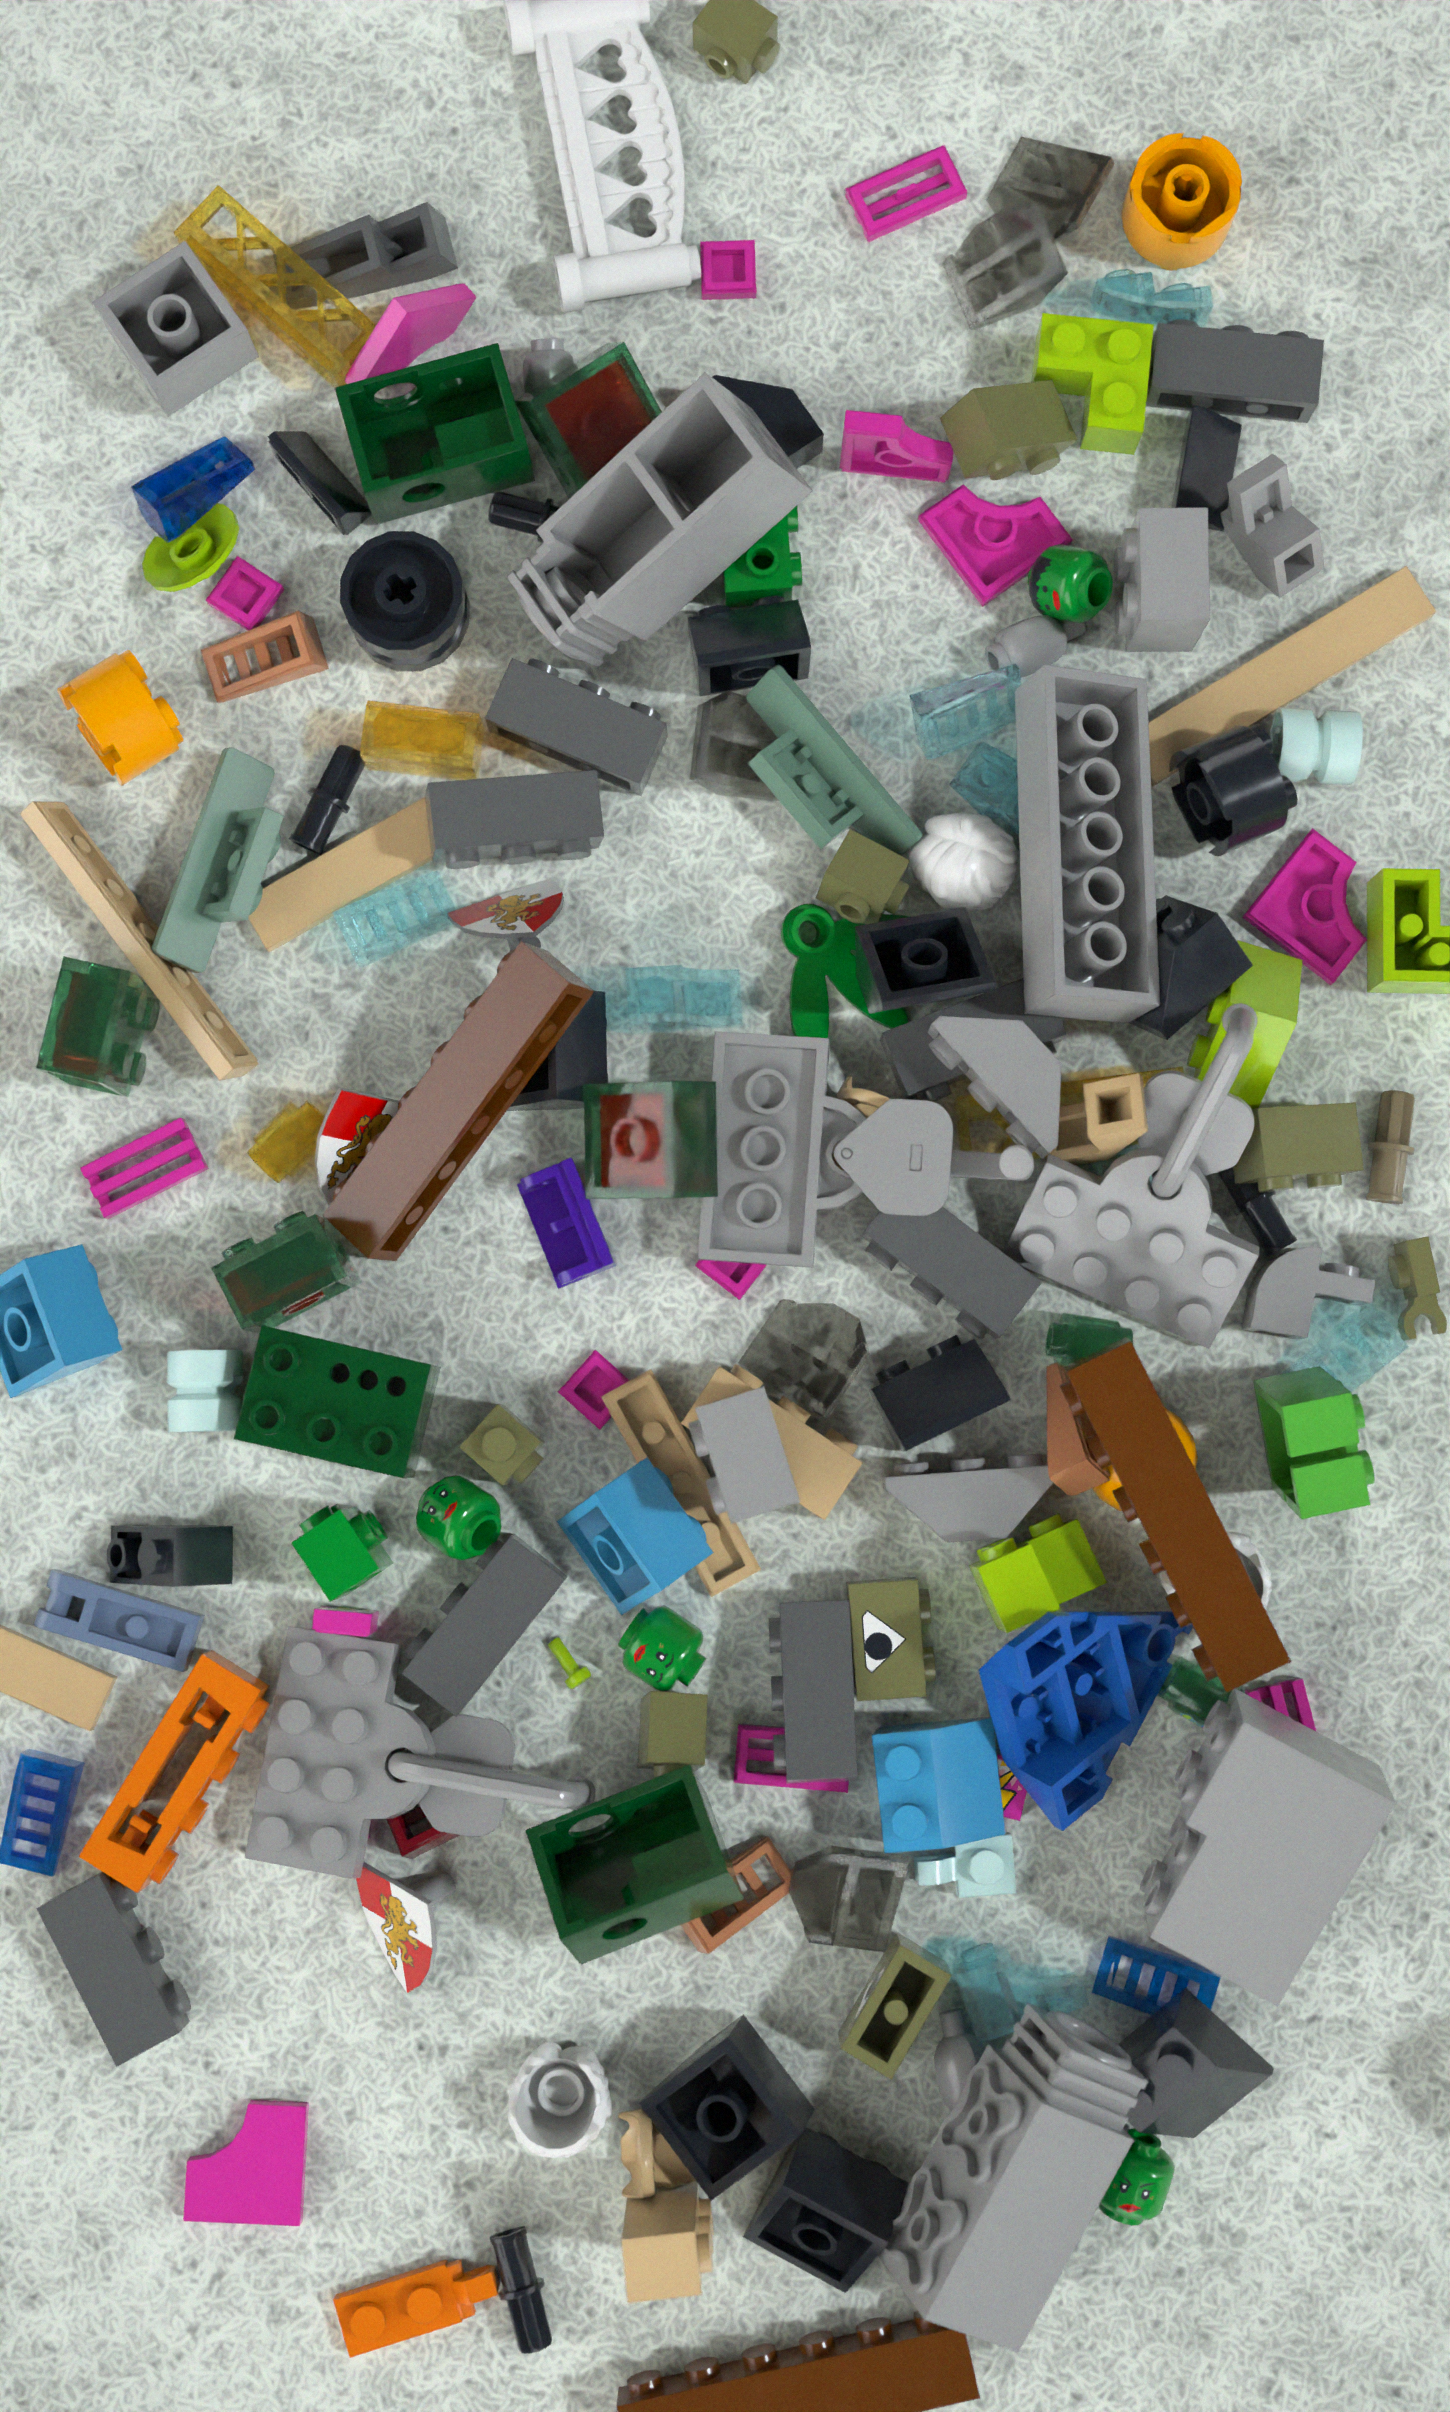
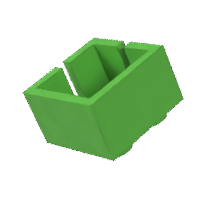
M1320 1366L1253 1380L1272 1487L1284 1502L1287 1501L1288 1506L1301 1520L1370 1505L1367 1485L1374 1484L1375 1477L1368 1452L1366 1450L1358 1451L1357 1444L1360 1443L1358 1429L1365 1427L1364 1411L1358 1395L1352 1394L1351 1391L1343 1386L1340 1380L1337 1381Z

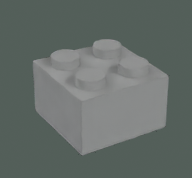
M183 241L92 302L106 328L168 417L259 357L247 328L186 241Z
M1139 508L1131 528H1124L1122 547H1116L1114 554L1115 581H1124L1123 601H1117L1115 608L1116 635H1125V652H1192L1209 623L1208 508Z
M764 1387L695 1408L699 1420L688 1423L698 1457L710 1454L716 1476L707 1479L706 1484L716 1515L728 1512L732 1524L800 1502Z

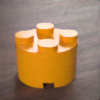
M1184 133L1166 135L1153 142L1144 150L1133 171L1121 211L1123 229L1129 243L1136 252L1162 269L1172 271L1188 268L1212 257L1224 243L1237 213L1241 198V170L1232 153L1214 138L1202 135L1201 139L1183 137Z
M130 650L120 655L117 653L112 654L57 689L67 711L74 708L78 713V729L112 776L116 774L118 783L121 786L178 751V744L184 741L177 729V726L180 725L178 718L161 695L154 700L151 698L152 694L144 682L148 677Z

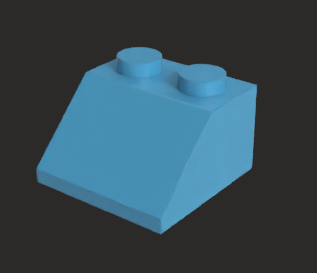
M83 1244L25 1258L0 1274V1372L10 1398L97 1365L122 1350L118 1339L116 1322L108 1313L98 1287L97 1272L89 1262Z
M647 1457L595 1492L557 1521L621 1615L659 1593L713 1554V1551L706 1543V1534L700 1523L694 1517L686 1514L673 1495V1487L669 1478L663 1471L654 1467Z
M991 1717L878 1727L872 1734L884 1853L944 1849L1005 1835L995 1730Z

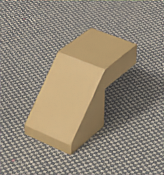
M1140 1073L1083 1084L1085 1102L1059 1108L1058 1146L1049 1154L1076 1166L1105 1161L1148 1131L1143 1077Z

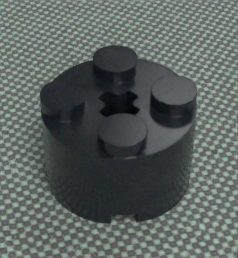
M1259 724L1250 728L1243 725H1235L1175 752L1170 759L1169 772L1179 769L1180 783L1171 787L1174 800L1194 839L1198 843L1209 840L1215 846V848L1209 851L1214 856H1222L1282 828L1286 823L1288 810L1297 805L1298 798L1295 787L1287 776L1281 775L1272 756L1273 745L1271 738L1263 726Z

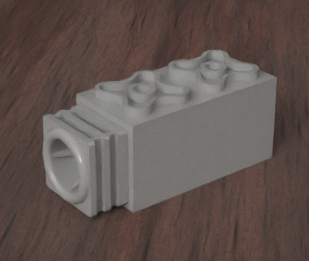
M705 372L536 530L544 541L535 549L537 554L532 559L527 557L521 562L523 567L518 572L513 570L507 575V578L518 592L521 605L530 620L552 645L569 658L581 659L598 668L604 662L602 658L607 653L612 655L618 650L616 645L621 640L626 642L634 635L646 642L813 490L753 409Z
M1027 2003L1023 2009L1025 2014L1021 2021L1016 2022L1013 2028L1015 2032L1011 2040L1007 2039L1002 2050L988 2044L978 2064L970 2071L966 2086L949 2117L941 2124L938 2137L921 2169L914 2174L911 2180L910 2189L902 2202L898 2217L893 2220L894 2229L889 2243L878 2255L924 2320L1018 2353L1134 2141L1123 2127L1128 2120L1126 2115L1130 2107L1134 2108L1138 2101L1136 2096L1140 2089H1144L1148 2083V2080L1131 2064V2058L1126 2051L1101 2031L1067 2013L1047 2011L1030 2003Z

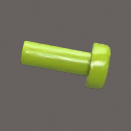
M559 1637L548 1644V1647L569 1677L564 1681L569 1689H575L591 1677V1672L587 1666L580 1669Z

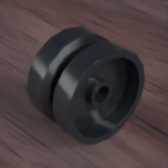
M389 531L367 540L349 557L340 578V604L359 647L376 663L395 671H423L443 663L460 647L469 626V599L453 556L436 540L415 531Z

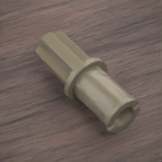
M1389 1090L1381 1094L1375 1142L1368 1143V1149L1373 1150L1369 1191L1366 1195V1200L1396 1205L1403 1204L1402 1193L1408 1155L1414 1154V1148L1410 1147L1409 1143L1415 1098L1413 1094L1408 1092Z

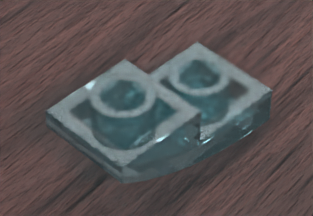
M1130 269L1116 270L1108 273L1103 278L1097 279L1090 300L1092 311L1117 321L1154 324V328L1157 327L1158 323H1167L1176 319L1191 320L1197 323L1199 327H1205L1213 309L1210 285L1193 288L1189 283H1178L1155 293L1152 272L1135 274Z
M985 742L978 743L949 785L979 814L986 815L991 820L1000 817L1019 835L1017 760Z

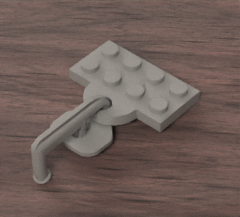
M1238 1003L1228 1007L1224 1012L1222 1023L1227 1033L1203 1081L1173 1070L1160 1072L1149 1079L1144 1087L1148 1131L1137 1139L1141 1149H1134L1114 1160L1102 1177L1048 1154L1002 1252L1025 1268L1209 1349L1259 1256V1246L1208 1224L1212 1200L1209 1182L1205 1178L1207 1175L1235 1166L1254 1130V1115L1250 1106L1241 1098L1228 1093L1253 1044L1254 1030L1258 1021L1254 1009L1247 1004ZM1150 1175H1152V1184L1149 1180Z
M715 1031L698 1259L814 1268L818 1211L841 1208L859 1198L864 1192L882 1213L918 1217L928 1216L937 1212L945 1204L949 1194L950 1177L1025 1181L1033 1174V1156L1027 1148L1020 1145L1010 1146L1003 1153L952 1150L953 1123L951 1117L941 1105L932 1101L891 1099L866 1119L864 1114L847 1101L826 1096L830 1051L829 1038ZM834 1157H835L836 1161L838 1162V1164H839L844 1170H841L840 1168H838V1167L836 1166V1164H835V1162H834Z
M288 1626L245 1858L350 1879L361 1878L371 1819L395 1818L413 1809L418 1803L436 1830L467 1837H482L492 1833L500 1825L505 1813L507 1799L554 1808H569L574 1811L594 1802L596 1797L595 1787L588 1778L583 1776H574L567 1781L513 1772L512 1766L515 1755L513 1735L503 1723L493 1719L458 1714L456 1717H450L430 1733L428 1726L412 1710L392 1703L403 1645L340 1634L318 1633L315 1630ZM405 1748L408 1749L406 1752H399Z

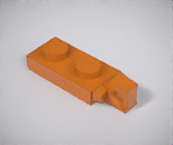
M446 2259L336 2294L333 2302L349 2357L358 2356L461 2323L463 2319L475 2315V2303L499 2294L500 2281L495 2265H486L464 2272L461 2260L448 2262Z

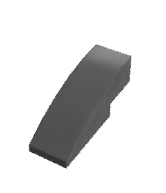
M428 202L380 222L368 214L273 254L284 303L290 310L322 306L421 282L458 269L446 218Z

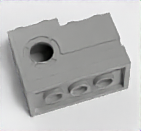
M1234 1689L1226 1703L1218 1700L1213 1705L1204 1723L1203 1731L1208 1734L1198 1752L1189 1750L1178 1767L1175 1781L1179 1782V1800H1181L1183 1810L1175 1819L1168 1835V1842L1172 1843L1162 1862L1157 1859L1151 1862L1143 1876L1140 1891L1145 1893L1143 1912L1146 1913L1149 1938L1278 2006L1396 1802L1378 1764L1245 1693Z

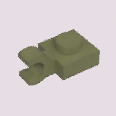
M1429 1237L1393 1244L1395 1255L1389 1256L1388 1259L1390 1278L1394 1288L1397 1290L1403 1289L1405 1300L1408 1299V1305L1398 1319V1330L1404 1341L1417 1338L1414 1321L1419 1315H1424L1429 1319L1433 1335L1446 1333L1447 1320L1439 1307L1436 1293L1441 1292Z

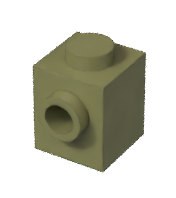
M709 0L692 23L693 49L703 55L707 66L723 79H730L734 76L746 85L757 70L762 74L765 73L778 55L780 43L777 42L778 16L754 0Z
M850 829L824 874L816 899L835 908L843 918L851 922L864 923L865 925L877 923L885 911L895 915L910 887V885L901 881L910 860Z
M497 1404L459 1448L503 1486L508 1485L513 1478L522 1484L544 1459L537 1451L545 1441L505 1405Z
M650 1691L641 1698L637 1768L653 1769V1778H656L689 1764L694 1772L705 1766L708 1695Z

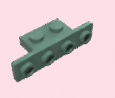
M780 665L770 669L746 695V700L778 739L758 752L748 763L749 766L820 849L824 848L853 825L859 834L902 856L922 838V832Z
M233 747L225 748L221 753L152 945V951L155 955L194 973L205 971L221 923L248 920L249 915L256 910L263 894V888L260 883L266 866L277 854L281 843V836L278 832L284 816L267 807H263L275 771L267 764Z

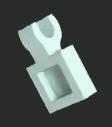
M1006 1832L1005 1835L953 1846V1854L913 1856L914 1876L919 1886L939 1885L955 1881L956 1895L959 1898L1016 1894L1012 1834Z

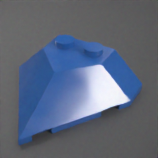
M1172 1611L1047 1612L1005 1644L978 1670L1002 1759L1057 1829L1064 1831L1102 1800L1113 1779L1107 1776L1106 1772L1121 1743L1129 1747L1131 1746L1173 1666L1167 1662V1659L1174 1650L1175 1637L1181 1632L1189 1635L1193 1628L1191 1624L1180 1628Z

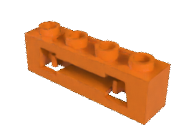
M213 1650L203 1653L78 1857L136 1893L147 1887L152 1880L160 1885L179 1856L177 1852L171 1849L182 1830L191 1834L210 1805L202 1799L213 1779L222 1784L237 1762L240 1753L232 1749L243 1730L252 1734L268 1711L270 1703L262 1698L270 1685ZM205 1691L208 1697L192 1719L189 1716ZM225 1710L229 1711L231 1714L220 1732L205 1741L160 1817L157 1818L142 1809L139 1814L133 1815L126 1832H119L132 1809L148 1800L195 1721L211 1730L213 1726L219 1725ZM158 1824H161L162 1827L151 1845L145 1843L150 1833Z

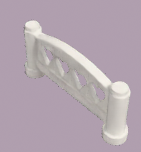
M503 0L512 56L535 52L571 236L573 253L553 256L555 281L562 313L584 310L585 302L690 286L691 281L700 280L701 265L697 246H686L685 242L682 243L681 240L684 220L685 176L677 119L662 73L648 43L640 32L641 24L650 23L648 0ZM613 44L622 52L618 59V65L625 71L626 76L622 81L612 83L578 68L602 46ZM623 95L632 103L628 116L635 122L636 128L629 134H620L588 119L612 97ZM631 146L637 148L642 154L638 168L645 173L646 180L641 185L632 186L600 173L598 170L623 148ZM644 198L652 205L648 219L655 224L657 230L652 236L643 238L613 226L608 222L632 200Z

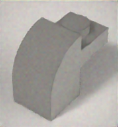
M1271 454L1227 483L1231 507L1220 513L1227 536L1263 585L1280 598L1325 569L1320 528L1292 506L1286 463L1275 454Z
M1303 1247L1280 1254L1265 1263L1251 1281L1246 1297L1241 1330L1295 1340L1308 1338L1314 1297L1359 1306L1370 1304L1373 1300L1376 1280L1360 1278V1268L1345 1264L1325 1263L1324 1271L1319 1270L1322 1247Z

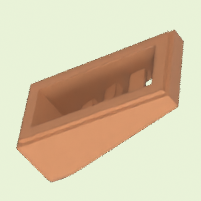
M296 611L201 650L218 703L329 669L314 618L301 611ZM292 635L295 636L301 655L295 658L289 638ZM276 641L282 659V664L275 667L267 644ZM251 648L255 650L261 672L255 675L252 674L246 650ZM232 654L234 655L241 678L240 681L231 683L224 660L225 656ZM224 675H225V677H226V679H227L229 685H226Z
M1056 1362L1046 1367L1048 1473L1050 1480L1067 1495L1076 1496L1110 1481L1109 1476L1111 1475L1108 1467L1101 1470L1088 1445L1086 1438L1095 1434V1431L1086 1413L1075 1417L1059 1385L1068 1382L1069 1379L1063 1366Z
M768 1836L731 1859L735 1874L741 1873L757 1899L749 1904L745 1898L733 1903L737 1912L730 1917L726 1915L723 1908L711 1912L710 1915L717 1926L709 1931L700 1917L681 1924L698 1952L711 1953L800 1885ZM763 1855L782 1881L769 1891H767L751 1867V1864Z

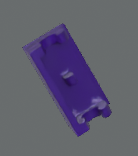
M572 1157L520 1179L521 1183L517 1184V1187L558 1289L616 1266Z

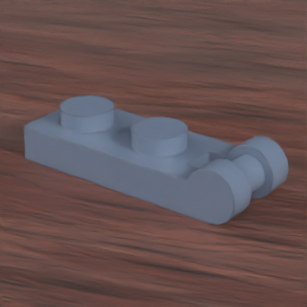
M51 1570L46 1587L51 1589L46 1607L39 1608L34 1626L177 1671L184 1672L188 1670L205 1615L85 1579L65 1571ZM73 1596L86 1600L80 1619L68 1615Z

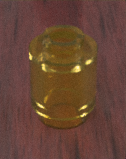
M290 1100L253 1137L256 1143L247 1151V1154L277 1183H280L287 1175L294 1177L315 1157L317 1136L325 1116L308 1100L301 1106Z

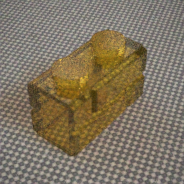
M367 700L360 756L368 770L452 780L478 779L485 728L479 713L455 710L453 714H449L447 709Z

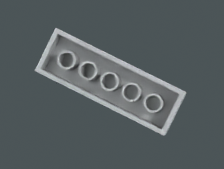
M1044 664L1015 690L1024 1013L1129 1023L1160 1005L1147 679Z

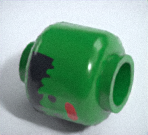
M1057 544L1048 547L1031 567L1028 575L1029 595L1033 607L1040 614L1066 621L1083 623L1094 618L1107 605L1113 590V579L1106 560L1100 553Z

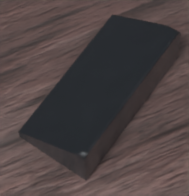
M1192 405L1186 420L1171 508H1208V529L1223 532L1224 526L1220 513L1228 508L1229 494L1227 483L1233 479L1242 425L1207 408Z
M274 431L268 436V443L276 459L343 535L350 534L372 515L367 500L307 432Z

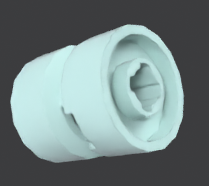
M1278 707L1273 718L1270 738L1273 745L1272 756L1281 775L1287 776L1291 782H1298L1299 780L1307 779L1310 773L1313 772L1319 783L1352 785L1358 773L1362 752L1363 728L1360 713L1356 711L1326 710L1319 720H1316L1312 710Z
M184 1350L167 1352V1384L176 1388L177 1395L167 1401L168 1432L236 1431L243 1399L234 1394V1387L243 1382L242 1350Z

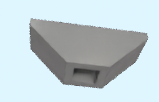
M938 1017L931 1024L927 1032L934 1039L928 1044L932 1052L948 1069L952 1070L957 1065L972 1081L967 1086L968 1091L986 1111L991 1112L996 1108L1011 1124L1006 1129V1132L1016 1145L1024 1146L1031 1153L1035 1151L1043 1159L1058 1146L1062 1063L1022 1020Z
M1042 1454L1008 1456L1009 1467L986 1469L985 1458L951 1460L952 1471L929 1473L928 1462L894 1464L895 1476H882L883 1488L948 1543L1006 1539L1053 1482L1049 1478L1048 1465H1043Z

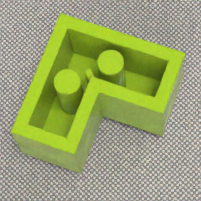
M1042 313L1035 341L1031 382L1052 380L1058 394L1085 396L1080 449L1135 454L1144 431L1154 324Z
M1383 868L1367 882V993L1450 994V926L1440 925V869Z
M1237 940L1253 966L1209 1004L1205 1022L1211 1023L1206 1036L1196 1035L1190 1049L1187 1066L1195 1068L1194 1078L1203 1081L1227 1033L1222 1023L1224 1012L1233 1004L1242 1003L1249 1005L1254 1009L1258 1020L1254 1030L1253 1044L1228 1093L1241 1098L1251 1109L1259 1108L1297 1024L1302 960Z
M1057 1513L1028 1526L1032 1537L1015 1544L1013 1537H1007L976 1550L980 1560L969 1565V1568L997 1629L1005 1633L1014 1631L1040 1619L1047 1612L1060 1610V1604L1107 1583L1078 1519H1070L1063 1522L1060 1514Z

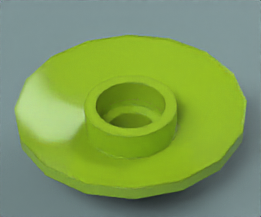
M205 503L191 507L177 515L178 526L164 537L155 536L146 549L142 562L146 581L158 591L175 592L190 588L198 582L211 577L219 569L220 565L225 562L236 544L239 525L237 516L224 504Z

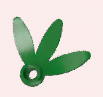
M802 904L793 908L786 914L781 925L782 942L788 952L797 958L792 972L789 995V1013L794 1036L828 1038L829 1000L825 976L828 977L839 993L851 1005L874 1022L889 1029L908 1023L909 1020L903 1008L872 1014L868 1012L856 978V956L851 953V950L856 951L855 926L865 924L854 923L845 918L834 922L827 910L815 904ZM883 914L879 922L909 916ZM803 922L812 924L816 929V938L811 943L804 942L799 936V927Z

